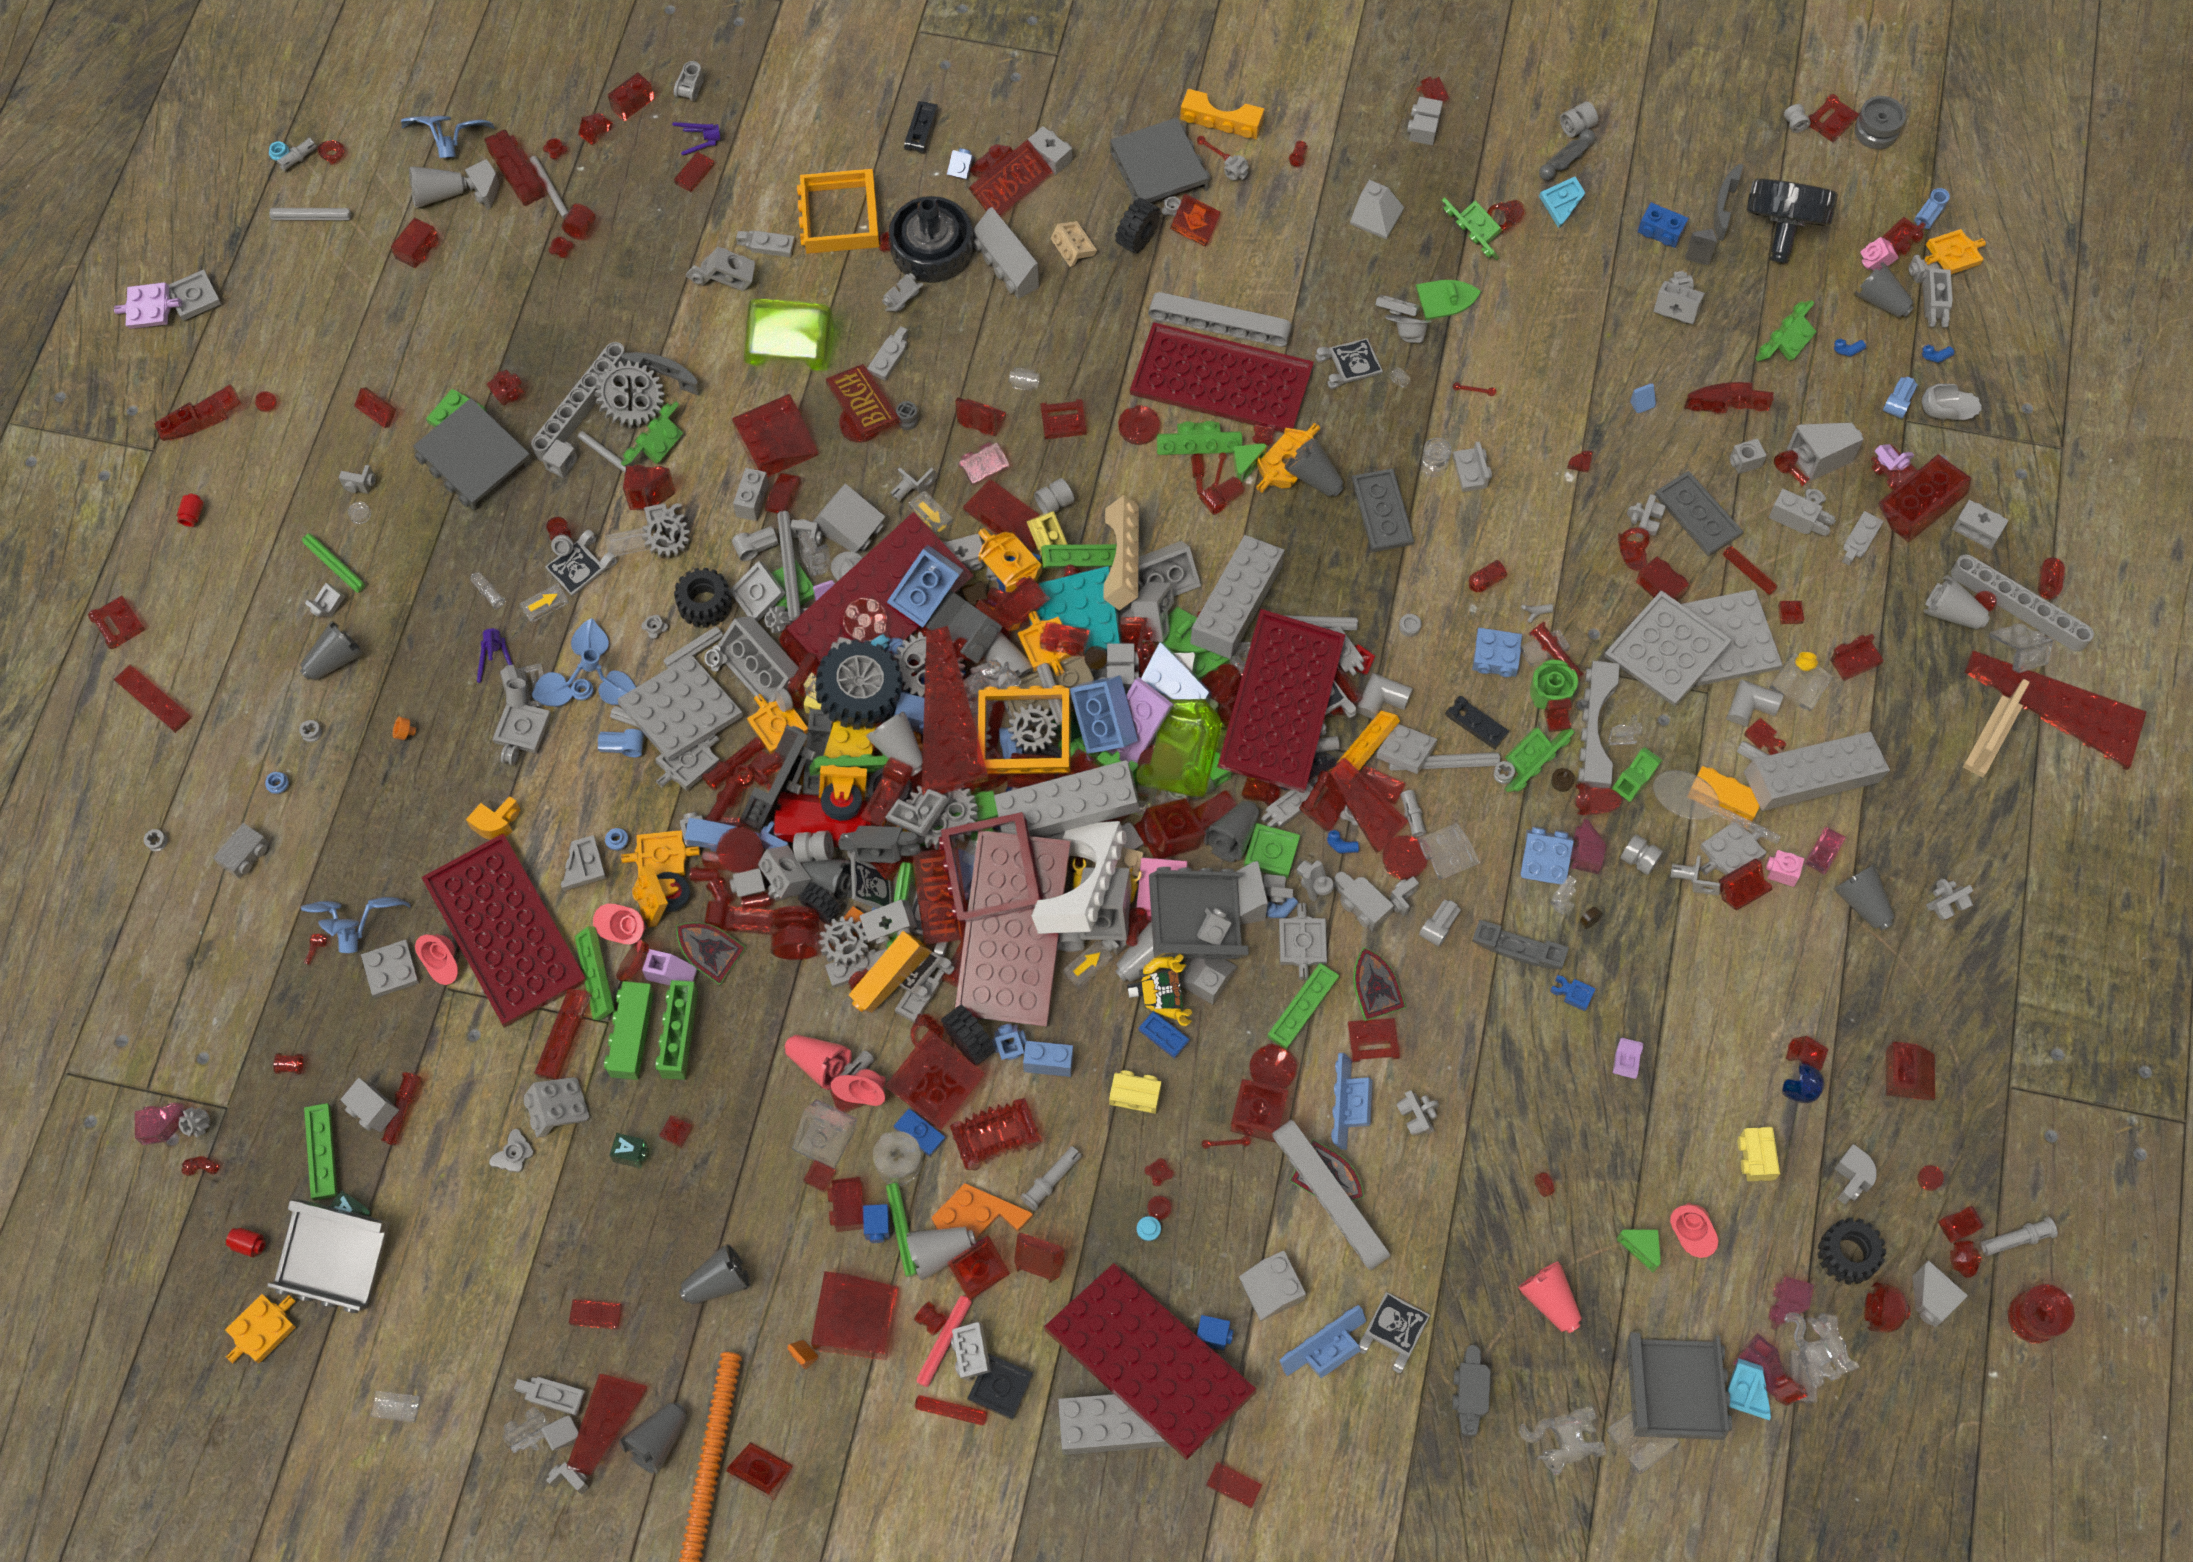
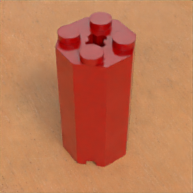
M782 792L777 803L782 806L775 813L774 834L783 841L793 842L796 833L811 832L813 835L817 831H829L833 838L834 847L839 848L838 841L842 833L856 832L858 826H873V819L877 817V807L872 805V802L862 801L860 812L855 817L849 820L838 821L825 814L822 810L821 798L819 796Z

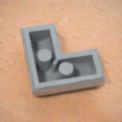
M1372 673L1355 712L1374 719L1384 702L1405 710L1413 688Z
M1741 679L1726 720L1747 727L1754 709L1776 716L1784 694Z
M928 789L916 807L898 799L885 818L895 825L925 837L949 800L947 796Z

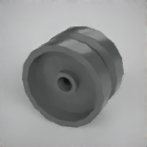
M1889 96L1871 97L1865 101L1855 123V135L1863 145L1870 148H1888L1896 142L1905 122L1906 112L1897 100Z

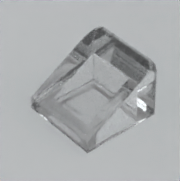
M811 673L804 683L806 696L817 701L815 691L816 677Z

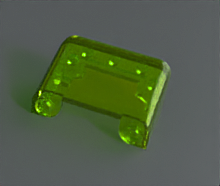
M752 299L749 301L744 349L745 363L759 365L764 362L765 356L805 359L806 365L814 371L828 370L835 330L831 309L823 304Z
M1167 699L1174 705L1158 730L1151 763L1142 764L1137 770V781L1144 787L1192 797H1202L1207 790L1220 735V717L1205 699Z

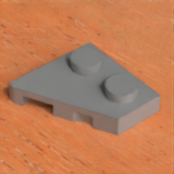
M594 835L572 841L569 850L570 856L565 866L564 881L561 882L563 891L606 879Z

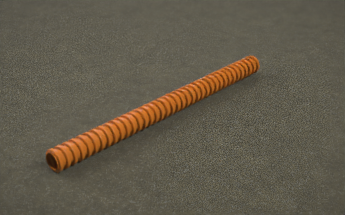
M723 1352L720 1354L722 1360L719 1361L718 1365L720 1368L717 1369L719 1376L715 1378L717 1383L714 1384V1388L716 1390L712 1393L714 1399H711V1404L713 1405L709 1407L711 1414L707 1417L709 1419V1422L706 1423L708 1430L704 1432L706 1438H703V1443L705 1445L701 1447L703 1454H700L701 1461L698 1462L700 1469L696 1471L698 1477L695 1478V1482L697 1484L693 1486L695 1493L691 1496L693 1498V1501L690 1502L692 1509L688 1511L690 1517L687 1518V1522L689 1524L685 1526L687 1533L683 1536L685 1538V1541L682 1542L684 1548L680 1550L682 1558H679V1562H701L699 1559L703 1556L701 1550L704 1549L703 1542L706 1541L704 1534L708 1531L706 1529V1526L709 1525L707 1519L711 1516L709 1510L712 1509L711 1502L714 1501L712 1494L716 1491L714 1489V1486L717 1485L715 1479L719 1476L717 1470L720 1469V1465L718 1464L722 1461L720 1454H723L724 1451L722 1449V1446H725L723 1439L727 1436L725 1434V1431L728 1430L726 1424L730 1421L728 1415H731V1410L729 1409L733 1406L731 1400L734 1399V1395L732 1393L736 1391L734 1384H737V1379L735 1378L739 1376L737 1369H740L739 1361H742V1357L736 1353Z

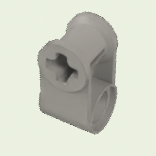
M689 61L683 66L674 86L675 97L683 96L690 98V101H696L704 81L698 62Z

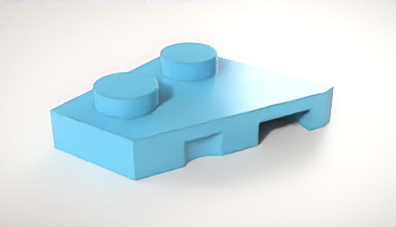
M1573 177L1540 192L1539 197L1559 228L1581 201L1585 192L1577 178Z
M1738 1358L1726 1390L1730 1394L1729 1407L1770 1420L1771 1411L1763 1366Z

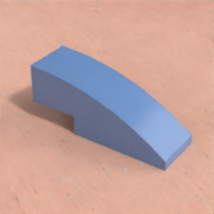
M694 818L688 819L685 834L687 845L706 847L716 852L756 856L760 838L759 833Z

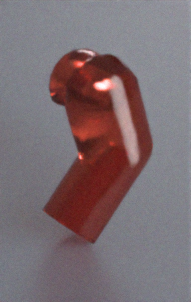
M204 1156L186 1159L182 1163L181 1172L186 1176H191L195 1173V1170L202 1169L215 1175L220 1165Z

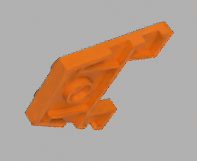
M964 1183L931 1219L936 1229L966 1226L968 1231L973 1230L977 1240L999 1216L1019 1232L1030 1221L1033 1214ZM969 1254L954 1261L967 1285L983 1270V1267Z

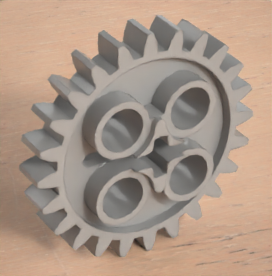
M628 360L626 366H624L619 361L618 368L611 364L610 371L605 368L604 376L599 375L598 380L600 382H596L595 386L598 390H595L594 396L599 397L596 400V404H602L599 411H607L605 418L612 416L613 424L619 420L620 427L625 422L628 423L629 428L632 427L633 423L640 427L641 421L647 425L649 418L653 420L656 416L655 413L659 414L661 410L659 406H662L664 402L661 400L664 397V392H660L663 385L657 384L659 377L652 378L653 370L648 373L646 372V365L639 368V362H636L634 366H631ZM627 377L631 379L630 395L632 396V411L628 410L629 394L627 393ZM613 382H621L623 386L618 387ZM641 382L645 387H637L635 383ZM621 401L624 406L619 407L614 402ZM636 402L644 403L645 407L637 406Z
M930 631L927 632L926 637H923L922 633L918 632L917 639L910 635V643L903 640L902 645L904 648L897 647V652L900 655H894L893 660L898 661L900 665L899 671L902 672V684H904L902 692L910 690L911 695L916 694L927 699L934 697L938 702L940 695L944 698L948 697L947 691L954 693V686L959 687L961 683L958 679H963L964 676L960 671L965 669V665L960 664L964 656H957L960 653V648L953 649L955 642L947 643V636L939 639V632L934 637H931ZM935 649L938 654L931 656L927 653V650ZM942 657L946 658V660L939 661V659ZM910 659H915L919 662V664L917 666H911L908 664L907 661ZM925 664H927L928 666H932V665H933L932 669L930 670L929 667H926V668L924 669ZM945 667L949 670V673L943 675L938 669ZM919 672L916 676H911L912 673ZM927 678L930 680V683L923 685L919 682V679Z
M935 778L933 785L926 781V788L923 789L917 786L919 793L911 792L913 800H906V803L916 807L928 789L947 796L949 800L926 836L923 837L917 834L918 844L925 841L926 847L929 848L934 843L935 848L938 850L940 846L939 837L942 834L941 830H934L936 827L943 826L942 829L974 823V820L978 819L976 812L978 807L975 804V797L971 796L970 789L964 790L963 783L956 787L954 779L950 784H947L946 778L939 784ZM957 812H960V813H961V814H960L959 816H957V817L952 816L954 813H957ZM963 834L951 836L954 846H957L956 839L965 841Z

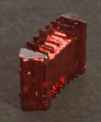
M1025 1098L1014 1100L1012 1107L1007 1102L1004 1108L998 1104L996 1111L989 1106L987 1113L981 1109L979 1116L973 1112L972 1120L966 1117L965 1124L959 1120L950 1125L953 1140L957 1144L960 1159H962L965 1170L976 1171L980 1169L981 1162L983 1161L987 1164L988 1158L993 1160L994 1154L999 1158L1001 1152L1006 1155L1009 1150L1014 1153L1015 1149L1020 1152L1021 1147L1030 1151L1042 1142L1038 1132L1039 1129L1036 1127L1031 1109H1029Z

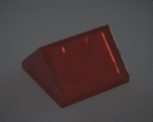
M988 1235L947 1262L949 1272L969 1301L1010 1274Z
M750 1442L727 1467L726 1472L732 1479L774 1501L793 1465Z

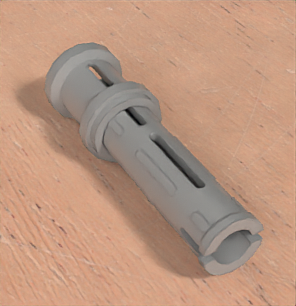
M1070 1146L1042 1178L1034 1180V1185L1026 1194H1021L1020 1198L1029 1208L1036 1211L1039 1203L1046 1196L1052 1194L1054 1185L1082 1157L1078 1150Z
M2045 1217L2041 1222L2035 1224L2026 1223L2022 1229L1981 1241V1248L1985 1256H1990L2027 1243L2035 1245L2039 1240L2048 1237L2054 1239L2058 1236L2054 1221L2050 1217Z

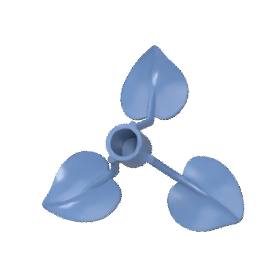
M414 116L401 119L402 128L415 122L425 123L430 126L438 147L439 158L456 157L454 146L458 145L457 138L460 129L469 126H489L494 129L493 123L486 120L463 122L456 125L454 138L451 140V136L443 137L439 122L451 120L449 116ZM433 122H434V123L436 124V126H437V130H438L439 137H438V135H437V133H436V130H435V128H434Z
M591 618L584 622L572 637V650L575 654L581 656V661L569 681L566 682L565 678L559 673H546L537 681L532 697L546 706L557 707L566 704L572 698L571 689L568 686L572 684L581 669L588 672L597 670L600 679L603 681L599 686V695L603 701L611 705H619L618 698L636 687L633 681L620 671H611L608 673L607 678L604 677L601 665L598 663L599 656L607 651L609 642L606 634L596 624L594 619Z
M394 897L368 900L360 925L357 920L338 919L336 909L341 908V904L333 901H319L301 906V911H328L332 913L334 919L318 921L319 926L331 936H334L336 933L338 934L339 952L353 953L358 951V938H362V930L370 909L395 905L411 907V904ZM359 925L358 931L355 932L354 926Z

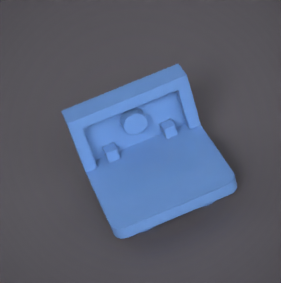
M1532 827V830L1526 829V845L1521 867L1522 878L1561 885L1565 884L1574 841L1571 836H1568L1569 833L1564 831H1555V834L1546 833V829L1540 827Z

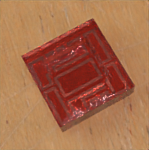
M814 1160L803 1182L825 1193L836 1174V1170Z

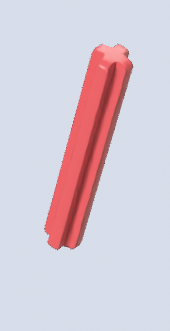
M965 1296L959 1297L916 1379L918 1384L924 1387L929 1386L951 1344V1338L953 1337L952 1329L960 1327L972 1304L969 1298Z

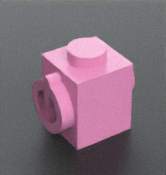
M1882 237L1868 244L1866 248L1860 251L1864 258L1862 263L1868 270H1880L1882 268L1880 265L1882 261L1889 266L1899 259L1891 242Z
M1777 850L1774 857L1770 856L1765 868L1769 870L1767 879L1794 887L1800 877L1804 858Z

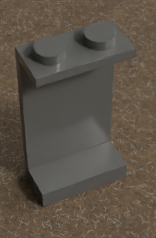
M949 590L925 625L934 633L939 632L941 638L947 636L948 643L954 641V647L960 648L962 654L976 663L979 662L1002 629L1001 625L951 590Z

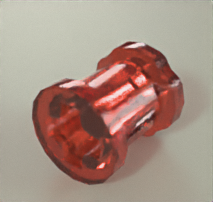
M723 877L715 878L706 885L707 891L711 892L715 899L714 905L717 908L724 907L734 900L733 895L728 892L725 886L726 881Z
M276 1053L273 1064L275 1074L294 1072L296 1075H300L304 1064L303 1055L284 1056L282 1053Z

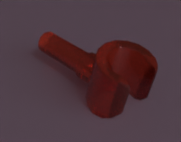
M312 934L310 936L309 952L303 963L309 965L316 948L325 947L327 942L326 936L323 934Z

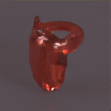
M1514 199L1507 203H1496L1487 211L1491 218L1493 210L1500 209L1504 211L1506 222L1499 225L1502 229L1500 233H1503L1521 221L1525 208L1522 202Z
M1631 528L1622 534L1618 533V543L1622 559L1628 568L1635 571L1643 569L1647 564L1645 548L1649 544L1650 535L1643 528ZM1634 533H1640L1645 536L1641 542L1627 540Z
M1589 783L1575 785L1579 789V794L1576 797V807L1580 810L1577 812L1578 815L1608 813L1617 809L1621 804L1622 798L1610 788H1590Z
M928 1013L917 1014L918 1019L914 1022L910 1031L911 1042L921 1050H929L940 1045L943 1041L944 1027L939 1024L937 1018ZM921 1026H925L933 1032L932 1040L926 1045H921L915 1040V1032Z

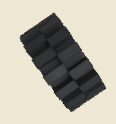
M810 883L798 896V900L818 920L820 919L823 923L830 924L832 919L842 910L841 906L830 894L826 893V890H822L815 883Z

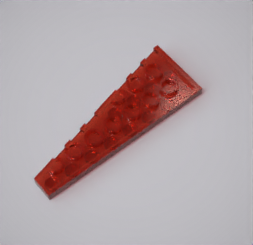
M948 626L926 632L922 762L923 796L928 789L943 794L989 781Z
M1976 651L1971 652L1965 669L1966 674L1986 686L1994 687L2007 698H2011L2023 679L2029 681L2019 701L2023 705L2022 708L2032 710L2040 715V719L2067 735L2070 734L2078 738L2086 747H2093L2104 754V758L2108 760L2111 758L2121 764L2123 769L2129 770L2141 734L2146 711Z

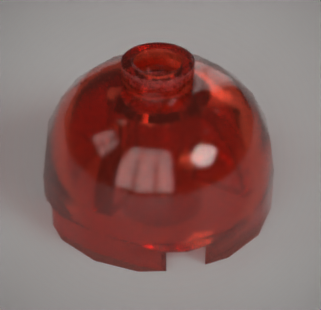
M1881 1282L1874 1283L1871 1286L1875 1288L1873 1294H1867L1864 1306L1865 1321H1869L1871 1325L1867 1326L1868 1330L1879 1333H1891L1899 1330L1905 1321L1909 1319L1911 1313L1905 1295L1895 1286Z

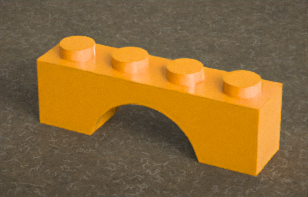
M1188 89L1181 105L1180 120L1257 140L1264 120V108L1244 104L1235 111H1221L1209 103L1207 93Z

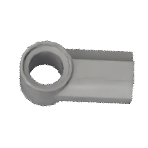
M770 526L752 534L747 532L740 533L733 537L732 544L741 561H749L756 557L758 552L778 545V540L773 528Z
M507 665L500 671L506 693V703L512 707H521L526 703V682L522 679L519 668H516L514 665Z
M1444 899L1433 917L1426 921L1419 936L1440 947L1450 931L1449 928L1460 914L1461 909L1451 900Z

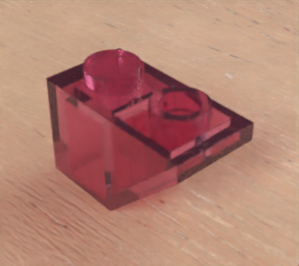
M1583 819L1581 826H1576L1574 839H1577V844L1572 847L1570 859L1573 860L1571 868L1599 874L1606 844L1589 820Z
M1825 826L1804 864L1825 875L1846 837Z
M169 1103L166 1107L147 1106L143 1110L135 1111V1139L142 1145L167 1142L179 1129V1117L184 1115L183 1111L187 1108L181 1103Z
M1786 1276L1779 1283L1776 1282L1773 1290V1297H1776L1775 1306H1771L1768 1320H1771L1770 1329L1776 1330L1801 1316L1810 1308L1813 1284Z
M1757 1333L1743 1347L1733 1364L1736 1365L1739 1358L1763 1366L1767 1391L1774 1396L1785 1380L1778 1349Z

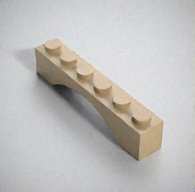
M1125 495L1105 508V523L1113 528L1117 547L1113 565L1104 582L1103 599L1118 610H1121L1138 598L1139 506Z

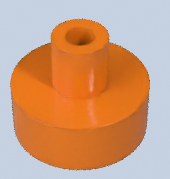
M403 717L396 719L393 727V738L405 740L407 735H415L416 727L410 726L409 719Z

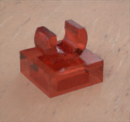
M1802 601L1779 602L1780 624H1803Z
M670 1115L659 1137L681 1148L693 1127L691 1124Z
M1786 1374L1776 1378L1780 1388L1773 1391L1776 1401L1787 1406L1808 1396L1805 1387L1793 1381L1791 1377L1787 1378Z

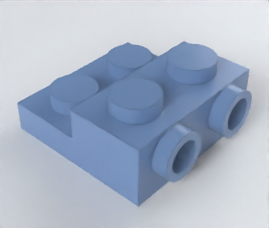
M1478 628L1472 670L1482 674L1494 673L1502 677H1516L1519 667L1522 634Z

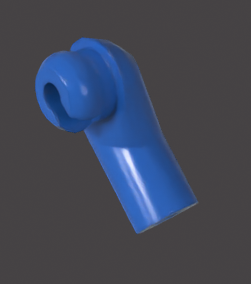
M1837 339L1834 343L1836 353L1849 357L1866 349V344L1863 340H1859L1852 345L1846 344V341L1843 339Z
M1925 345L1922 349L1923 358L1936 363H1940L1954 355V350L1950 346L1941 351H1935L1934 346Z
M1336 830L1328 833L1327 842L1337 853L1359 852L1358 841L1345 842Z

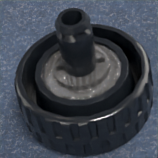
M1765 178L1754 179L1749 193L1747 212L1769 217L1770 221L1777 222L1770 260L1781 263H1788L1790 261L1788 258L1792 254L1798 226L1805 227V224L1830 226L1833 221L1838 194L1827 188Z
M937 196L920 197L904 204L892 217L888 231L890 252L897 268L905 275L911 273L917 281L941 282L957 276L969 264L974 248L973 227L968 214L957 203Z

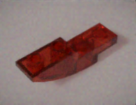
M1720 383L1689 393L1684 409L1708 411L1716 414L1726 413L1728 407L1769 411L1773 402L1774 392L1752 390L1753 383Z
M229 384L196 405H193L191 402L185 404L155 422L154 425L162 441L177 439L220 423L228 418L226 415L228 411L242 403L235 388Z

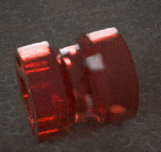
M553 517L548 520L546 529L551 542L558 535H566L571 538L570 529L564 518Z
M928 1301L917 1312L914 1321L919 1325L927 1326V1332L934 1336L943 1328L948 1320V1316L943 1312L937 1313L935 1305Z

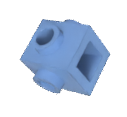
M1012 1024L998 1027V1030L995 1031V1039H992L995 1053L999 1052L1002 1060L1007 1058L1011 1060L1021 1056L1024 1053V1044L1027 1041L1024 1030L1019 1031L1018 1025L1012 1026ZM1014 1037L1012 1042L1006 1041V1039Z

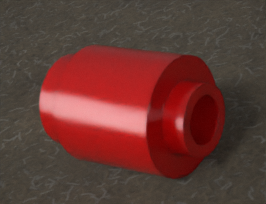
M190 493L182 497L176 514L179 524L193 527L198 522L204 505L200 496Z
M241 1227L231 1229L226 1239V1246L230 1247L231 1251L252 1258L263 1252L266 1243L262 1234Z

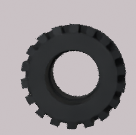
M703 567V570L695 568V571L692 573L689 570L686 572L685 577L681 576L679 578L680 583L675 585L674 597L680 616L683 619L685 618L688 624L693 622L694 627L702 625L703 628H708L709 624H712L713 627L717 625V621L722 622L725 620L724 615L728 616L730 613L729 608H732V597L728 583L721 573L718 574L714 569L709 571L705 567ZM708 592L714 594L709 601L704 603L692 601L700 593Z
M1847 1218L1845 1221L1843 1219L1839 1220L1825 1232L1821 1242L1818 1244V1249H1820L1818 1259H1823L1820 1263L1822 1269L1826 1267L1829 1270L1826 1274L1829 1277L1832 1274L1836 1276L1835 1281L1839 1283L1845 1280L1847 1285H1851L1853 1282H1855V1285L1861 1284L1863 1281L1870 1279L1885 1261L1883 1257L1886 1255V1249L1882 1248L1885 1244L1884 1238L1879 1239L1878 1236L1881 1234L1879 1230L1874 1231L1871 1229L1873 1225L1869 1222L1867 1225L1863 1224V1219L1858 1218L1855 1222L1853 1218ZM1849 1240L1856 1243L1863 1252V1262H1852L1845 1258L1840 1249V1241Z

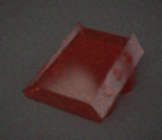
M1020 1232L1017 1234L1014 1256L1017 1272L1023 1270L1046 1278L1051 1283L1060 1277V1271L1065 1260V1250L1059 1245Z

